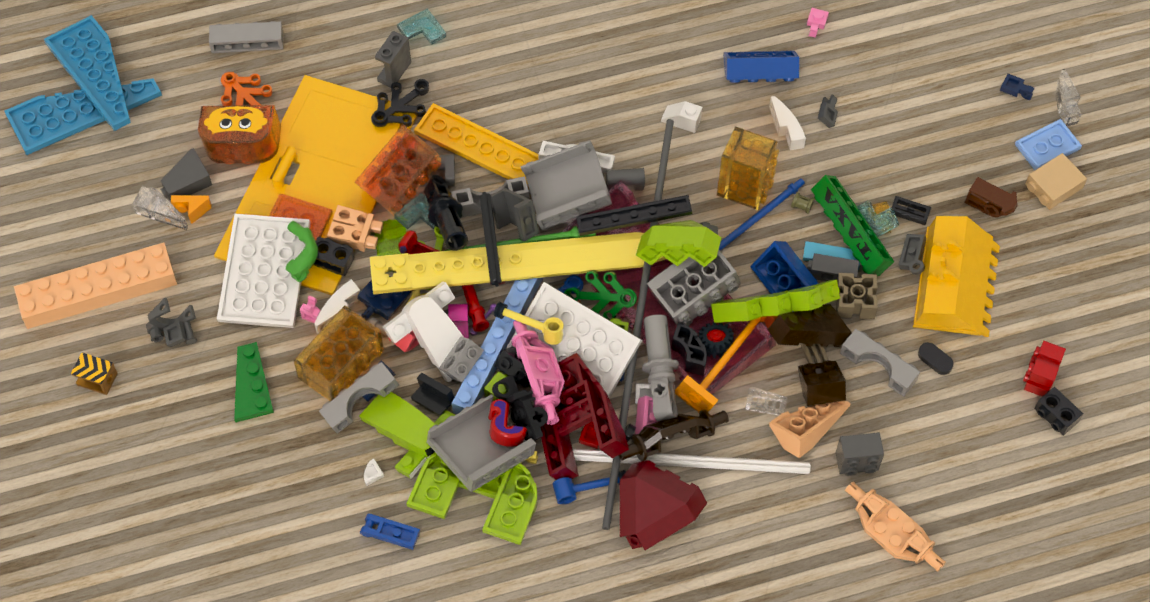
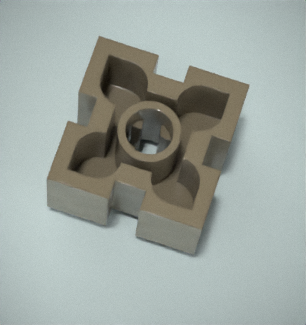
M838 273L837 282L840 299H837L836 302L837 314L841 318H852V314H859V319H875L878 309L877 295H875L877 291V275L862 274L861 278H854V273Z

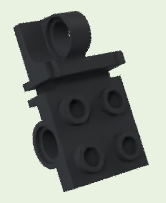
M513 375L496 382L493 385L492 392L495 397L507 401L509 405L511 404L510 415L512 421L516 423V426L527 428L525 440L527 441L532 438L536 441L543 437L540 427L547 422L548 415L543 408L532 407L531 402L536 400L535 397H532L533 391L527 392L526 389L519 391ZM499 384H504L507 391L506 394L499 392Z

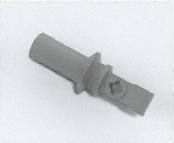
M651 315L644 318L648 362L642 365V371L649 373L648 383L651 384L654 417L656 421H662L678 416L674 391L676 377L673 370L679 367V362L671 359L667 317L665 315Z

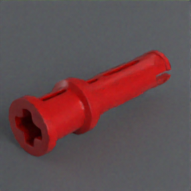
M474 284L462 285L469 306L468 316L473 322L472 328L475 332L485 331L490 324L485 318V309L479 303Z

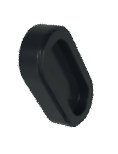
M927 342L920 346L918 351L919 358L935 372L946 375L952 371L954 365L952 358L936 345Z

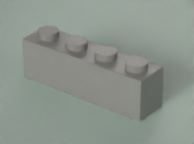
M271 21L209 25L211 53L283 50L282 23Z

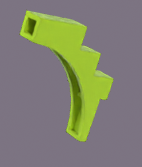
M829 280L779 293L721 300L712 303L711 308L714 323L750 321L759 317L779 316L792 311L813 310L822 307L823 304L840 299L837 280Z

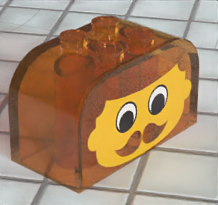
M274 105L201 106L198 133L207 156L212 161L226 164L264 163L271 160L277 154L281 124Z

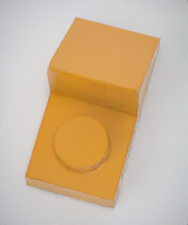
M171 195L173 211L180 213L188 211L191 224L212 207L209 196Z

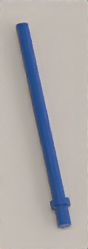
M800 178L794 184H789L785 191L721 240L719 250L721 251L790 195L796 194L798 189L805 184L804 180Z

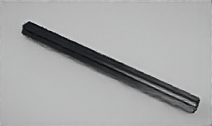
M483 192L480 195L490 284L498 287L502 280L490 193Z

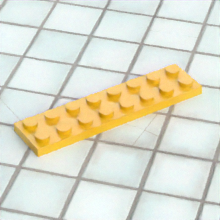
M434 103L414 129V134L508 180L524 177L525 174L521 170V166L526 165L528 162L539 160V154Z

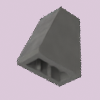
M194 148L190 149L162 178L163 188L160 190L164 198H169L171 202V195H192L212 185L210 175Z

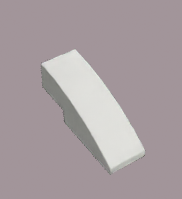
M772 96L769 108L778 137L786 136L790 151L804 148L806 137L798 120L778 98Z
M352 279L341 286L323 306L314 323L318 335L349 316V307L359 301L357 296L360 293V289Z

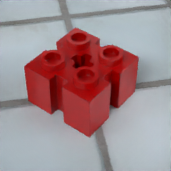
M1044 340L1041 347L1036 346L1023 382H1026L1024 390L1042 397L1049 392L1055 381L1066 348Z

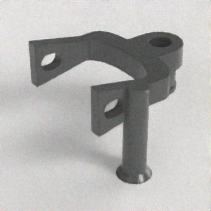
M163 298L148 313L149 322L146 324L147 333L151 336L152 342L163 340V328L178 321L184 324L187 337L186 344L191 345L197 342L190 321L196 319L193 305H189L178 318H163L160 316L171 312L167 298Z

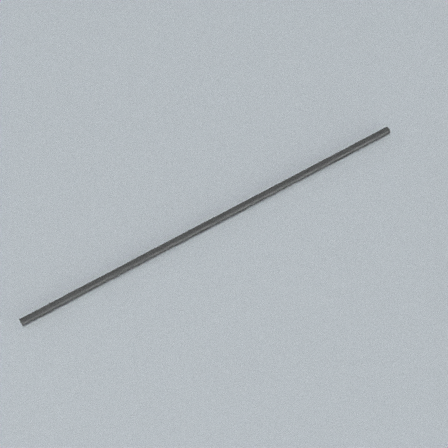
M672 119L666 121L654 201L662 200L674 125ZM658 221L651 222L650 228L654 225H658ZM645 261L633 335L639 339L648 290L647 283L649 282L651 265ZM638 349L627 367L619 417L624 432L626 430ZM619 456L614 457L612 461L602 529L610 530L621 462Z

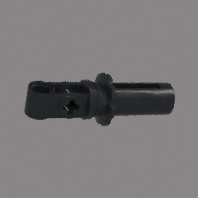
M432 175L423 191L429 203L428 219L430 223H433L435 227L440 229L448 249L453 251L461 250L468 243L467 234L460 220L463 207L460 202L452 197L446 180L439 175Z

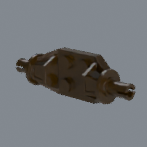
M701 410L699 416L678 414L676 418L646 425L639 434L632 435V444L628 445L629 450L618 456L623 461L636 455L640 461H645L648 456L661 452V439L673 438V434L678 432H688L689 436L694 439H699L706 435L709 437L715 434V426L729 421L728 415L724 410L710 415L706 410Z

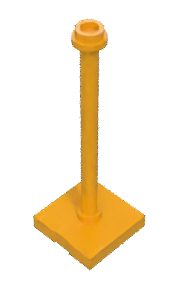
M766 316L753 319L747 324L700 385L687 375L674 390L675 394L698 413L701 410L709 412L718 402V399L706 389L757 324L766 320Z

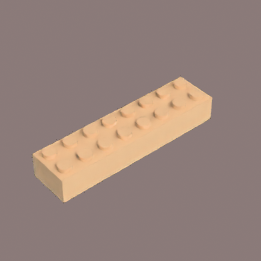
M163 242L16 285L14 289L22 320L26 328L30 329L177 285L165 243Z

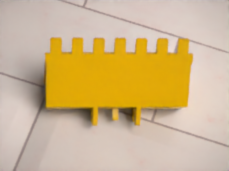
M936 216L931 225L927 226L926 243L922 257L925 269L920 273L913 321L914 328L989 337L990 330L983 325V321L991 323V315L984 309L985 307L992 309L993 301L986 296V292L994 294L995 288L988 282V278L996 280V273L989 267L990 265L997 267L998 259L991 254V251L999 253L1000 246L993 241L992 235L983 230L968 216Z

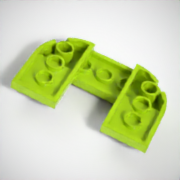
M434 452L423 464L406 504L407 507L445 519L458 487L468 489ZM519 463L473 492L494 499L482 532L521 545L533 513H535L537 508V486L529 470Z

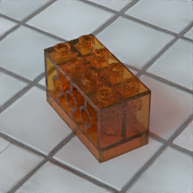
M402 125L356 179L355 183L391 215H399L404 210V204L407 200H412L415 197L418 187L420 185L424 186L427 183L430 173L438 170L442 159L434 149L405 125Z

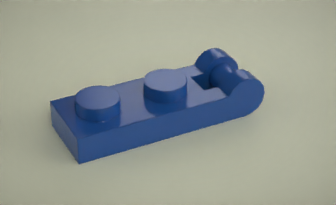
M367 514L365 518L366 524L362 526L360 534L365 537H373L411 550L414 549L420 534V529L373 514ZM373 525H378L377 530L373 529Z

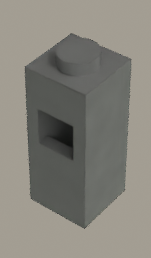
M814 253L813 259L808 261L807 269L816 280L820 281L837 280L838 273H854V278H857L859 261Z

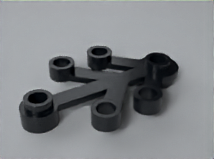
M418 79L414 83L415 89L400 100L399 94L402 92V86L398 82L392 83L391 107L385 110L388 95L384 92L377 95L378 110L371 116L372 124L376 127H384L388 123H401L404 127L411 126L412 118L410 115H392L397 112L415 113L418 117L424 116L426 113L424 105L418 104L413 106L406 104L417 96H423L428 93V81Z

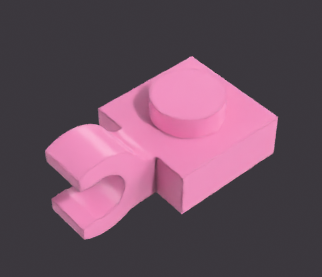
M811 8L807 25L811 26L810 37L816 38L818 29L824 30L829 12Z
M308 296L307 305L303 303L300 308L302 319L315 323L321 311L316 307V298Z

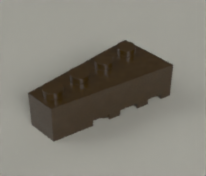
M831 304L822 305V307L809 311H794L781 314L768 328V332L778 345L798 346L800 343H803L806 346L820 344L821 347H827L830 344L834 347H840L852 334Z

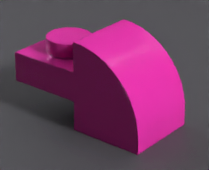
M448 304V317L463 337L469 339L468 304Z

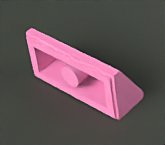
M643 396L638 399L635 434H639L644 426L657 422L653 414L652 397Z

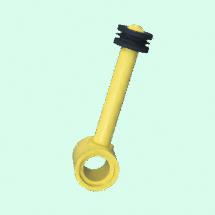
M498 302L494 309L495 317L503 319L506 316L541 330L544 341L548 344L556 345L563 340L564 324L559 318L551 317L542 323L507 309V304Z

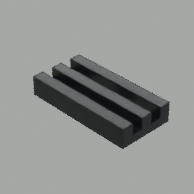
M895 196L890 214L926 225L931 207Z

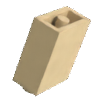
M1061 153L1030 173L1025 184L1028 190L1039 198L1041 204L1051 210L1083 189L1087 178Z

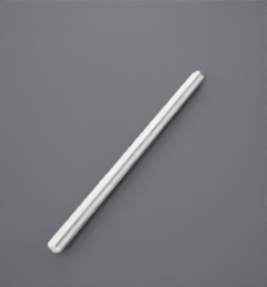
M573 449V455L577 461H613V458L601 450ZM661 453L648 456L646 459L654 462L656 465L800 474H809L811 470L809 462ZM635 455L623 461L621 460L620 463L633 464L641 461Z

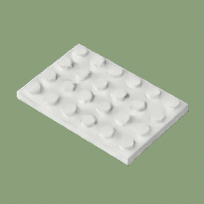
M234 214L217 315L218 322L294 328L301 282H297L291 277V274L286 271V265L292 259H296L303 251L305 244L296 235L291 233L287 227L291 221H295L304 228L310 229L309 219Z
M543 282L525 316L542 323L551 317L561 319L564 324L563 340L556 345L546 343L541 330L529 325L526 326L528 331H535L538 334L539 340L553 348L557 362L575 353L579 354L609 398L642 342L638 337ZM513 337L511 338V340H510L509 344L507 345L506 349L513 346L512 343H511Z

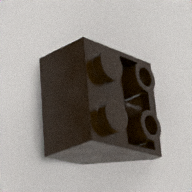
M827 360L822 363H807L798 366L802 393L807 406L846 401V380L836 361Z

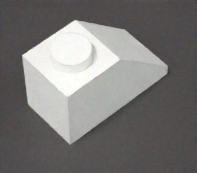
M686 101L668 105L661 122L666 123L668 119H672L674 121L673 126L695 133L701 121L703 107Z

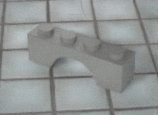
M525 176L506 180L498 189L486 192L492 195L506 188L529 199V190ZM471 188L451 191L452 197L460 202L463 207L462 217L482 213L480 195L483 192H476Z
M855 329L842 345L840 354L855 364L868 360L881 364L889 375L888 386L903 397L918 380L920 371L914 365L906 363L899 355L885 349L884 345L869 338L865 332Z
M382 362L375 364L368 373L358 377L349 388L341 390L336 398L326 402L319 412L338 434L353 422L352 409L360 397L366 394H379L385 397L397 388L399 383Z

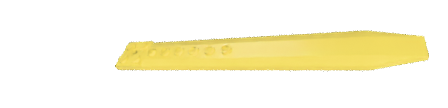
M631 232L500 245L497 248L501 280L512 281L582 274L592 270L602 272L641 268L644 266V260L636 256L641 236L644 233ZM486 247L370 257L373 294L433 289L441 282H446L449 287L490 283ZM662 256L656 262L665 260L666 258ZM392 270L396 273L393 274V277H389L386 272Z

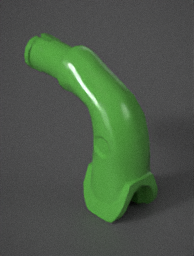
M291 221L287 229L296 235L305 244V247L295 260L292 259L287 263L286 271L297 282H302L306 279L310 268L315 263L318 256V247L309 228H304L297 222Z

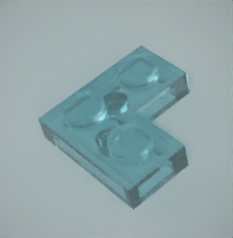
M428 8L397 24V28L402 35L411 39L423 33L431 45L446 37V32Z
M422 193L394 214V218L406 229H409L420 219L433 230L435 228V225L430 223L428 219L429 203Z
M870 201L857 206L877 237L899 226L895 212L891 207L876 215Z

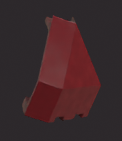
M650 460L633 463L620 479V537L625 536L632 549L643 547L646 551L692 523L707 505V501L699 486L693 483L690 485L680 480V476L667 469L663 471L655 467L656 464Z

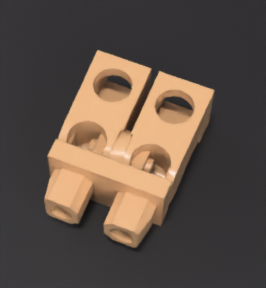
M338 205L327 238L335 243L346 244L362 252H365L366 248L376 249L378 237L370 235L371 232L381 234L383 222L375 220L374 214H367Z

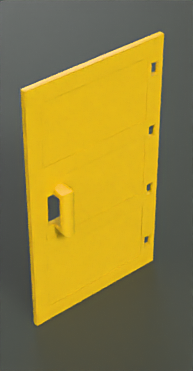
M304 75L235 214L309 219L310 230L315 241L318 237L327 238L338 205L372 214L397 161L395 156L398 137H408L417 116L415 113L397 112L392 115L403 116L407 114L411 116L412 124L406 127L403 134L398 132L402 126L401 123H388L384 127H376L371 121L372 114L378 110L376 96ZM388 100L387 104H385V110L391 107V101ZM292 162L300 164L291 184H285L284 178ZM380 171L385 172L382 180L377 178ZM234 217L214 254V257L227 261ZM313 265L306 279L301 282V286L333 295L342 279V275Z

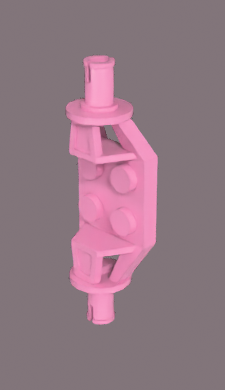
M515 320L513 326L517 335L513 337L511 343L516 347L518 359H522L531 390L533 391L532 397L536 399L534 400L533 407L543 408L548 415L547 424H555L559 421L555 407L560 403V395L565 381L554 350L539 340L538 334L535 331H528L526 324Z

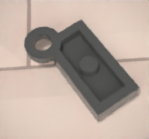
M906 235L898 264L901 270H910L915 275L924 271L925 266L921 258L926 243L925 235Z

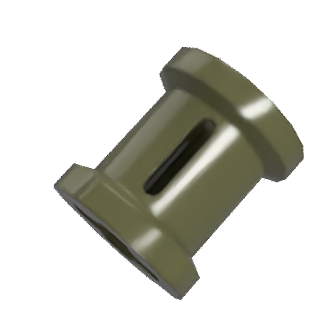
M796 192L791 207L802 209L809 214L815 198L809 199Z

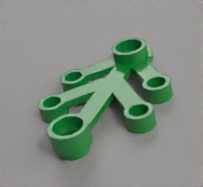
M593 270L587 272L585 278L599 292L579 291L576 287L568 288L564 292V294L576 301L579 299L600 300L591 309L596 313H599L610 301H617L611 310H607L603 314V317L610 320L607 316L608 312L612 314V318H616V314L622 308H630L637 302L636 293L630 288L624 289L616 280L617 276L612 271L605 273L603 279L607 284H611L617 293H611L598 279V273ZM590 273L594 275V280L590 279ZM608 274L612 276V281L608 280ZM572 291L576 293L575 298L571 295ZM627 294L631 297L630 301L626 300Z

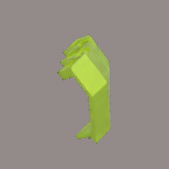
M693 220L654 225L641 236L636 256L649 265L654 264L663 256L676 266H679L688 257H691L706 267L717 257L722 237Z

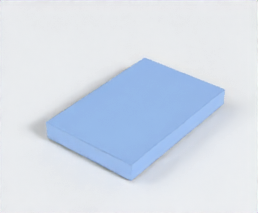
M1061 119L1015 142V146L1034 170L1040 168L1061 153L1068 156L1082 147Z

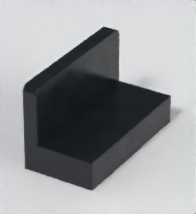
M421 372L417 377L420 387L411 396V399L441 416L452 405L455 398L452 389Z

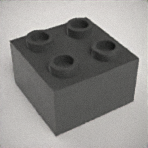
M880 432L840 436L835 452L839 474L851 476L859 472L870 474L879 470L884 457Z

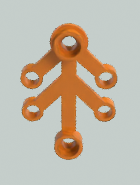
M226 72L221 77V84L225 87L221 102L225 107L231 106L233 103L231 94L232 89L237 92L236 105L234 107H243L245 100L253 108L259 109L262 113L266 112L263 114V118H266L267 122L272 119L270 108L262 106L251 95L270 97L272 95V88L270 85H263L261 88L242 87L240 84L260 85V76L252 74L250 77H238L234 72ZM232 109L233 115L235 116L236 110ZM240 109L241 112L237 113L239 117L244 115L243 109Z

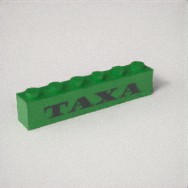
M825 175L811 189L815 195V200L821 204L825 215L831 219L834 228L840 232L844 243L852 250L854 258L861 263L863 271L866 274L880 276L894 263V260L837 177Z

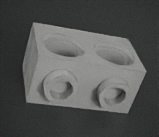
M460 337L439 369L451 379L463 382L484 350L472 340Z

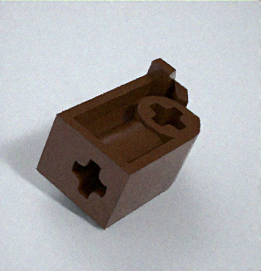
M977 177L964 203L991 217L1007 216L1013 213L1018 206L1017 192L1013 191L1010 194Z

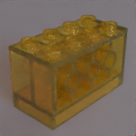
M735 126L722 154L717 196L759 210L760 205L765 204L768 189L771 190L774 183L773 178L779 149H777L778 141Z
M344 305L294 360L298 379L329 401H332L341 390L352 385L359 375L370 367L375 357L377 358L382 354L384 347L381 330Z

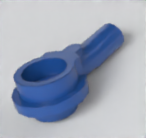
M576 275L569 276L564 281V285L557 290L564 293L566 289L576 287L579 291H582L583 280Z

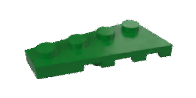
M257 342L237 347L235 423L274 413Z

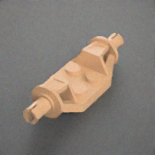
M854 481L850 483L851 485L847 486L845 492L858 502L855 510L859 514L864 531L894 558L914 561L916 564L925 560L937 572L945 565L946 561L932 551L935 542L931 541L923 528L893 502L876 494L874 489L867 493L864 492ZM865 506L873 513L871 517H869L864 509ZM911 546L920 553L918 555L907 549Z

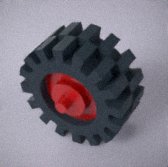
M714 322L713 325L708 323L706 327L703 326L699 331V338L705 345L707 356L713 355V358H716V355H719L721 358L734 342V333L731 327L728 328L727 324L723 326L722 322L719 325H716Z

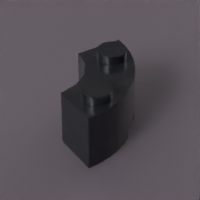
M678 322L671 349L683 357L685 371L704 376L707 359L705 345L692 328Z

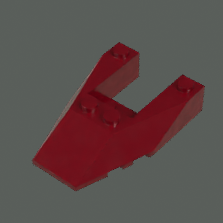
M577 353L558 362L565 381L560 395V403L555 407L559 421L552 425H548L546 422L540 427L543 433L541 440L549 476L555 480L565 477L574 479L579 476L569 433L592 421L601 451L614 458L629 450L625 432L606 391Z

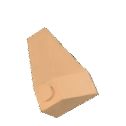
M848 401L813 405L807 408L801 406L796 412L789 413L787 411L769 422V426L783 449L800 458L819 442L850 407V403Z

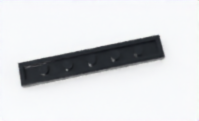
M689 195L577 216L576 219L579 235L584 236L692 215Z

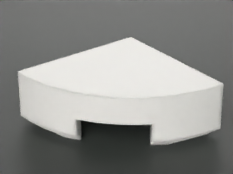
M375 459L369 461L365 468L364 481L366 486L384 477Z

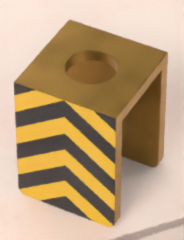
M86 353L80 354L71 372L72 376L78 377L76 381L77 386L105 395L108 394L118 374L113 362Z

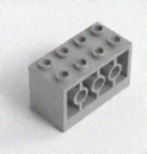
M718 250L717 257L706 267L688 257L679 266L673 263L647 283L652 295L676 326L678 322L689 326L698 315H704L712 303L723 300L725 295L729 292H735L741 284L737 272L720 250Z

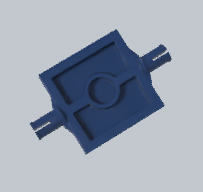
M371 280L357 296V299L367 307L364 313L361 314L362 318L364 319L365 317V320H368L375 313L388 321L410 296L411 291L373 294Z

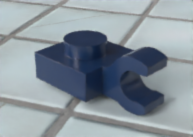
M1007 74L1000 91L1015 97L1021 94L1023 98L1031 100L1035 88L1025 85L1024 79Z

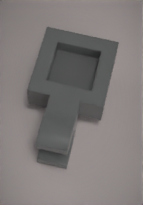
M833 94L829 100L826 97L823 98L818 114V119L828 128L835 126L838 113L835 109L837 98Z

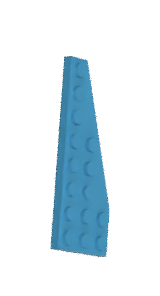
M92 15L44 39L51 52L114 131L131 123L109 36Z
M154 78L132 81V84L121 85L127 110L162 96ZM82 89L74 90V93L68 94L60 92L55 93V96H37L4 111L26 155L106 121Z

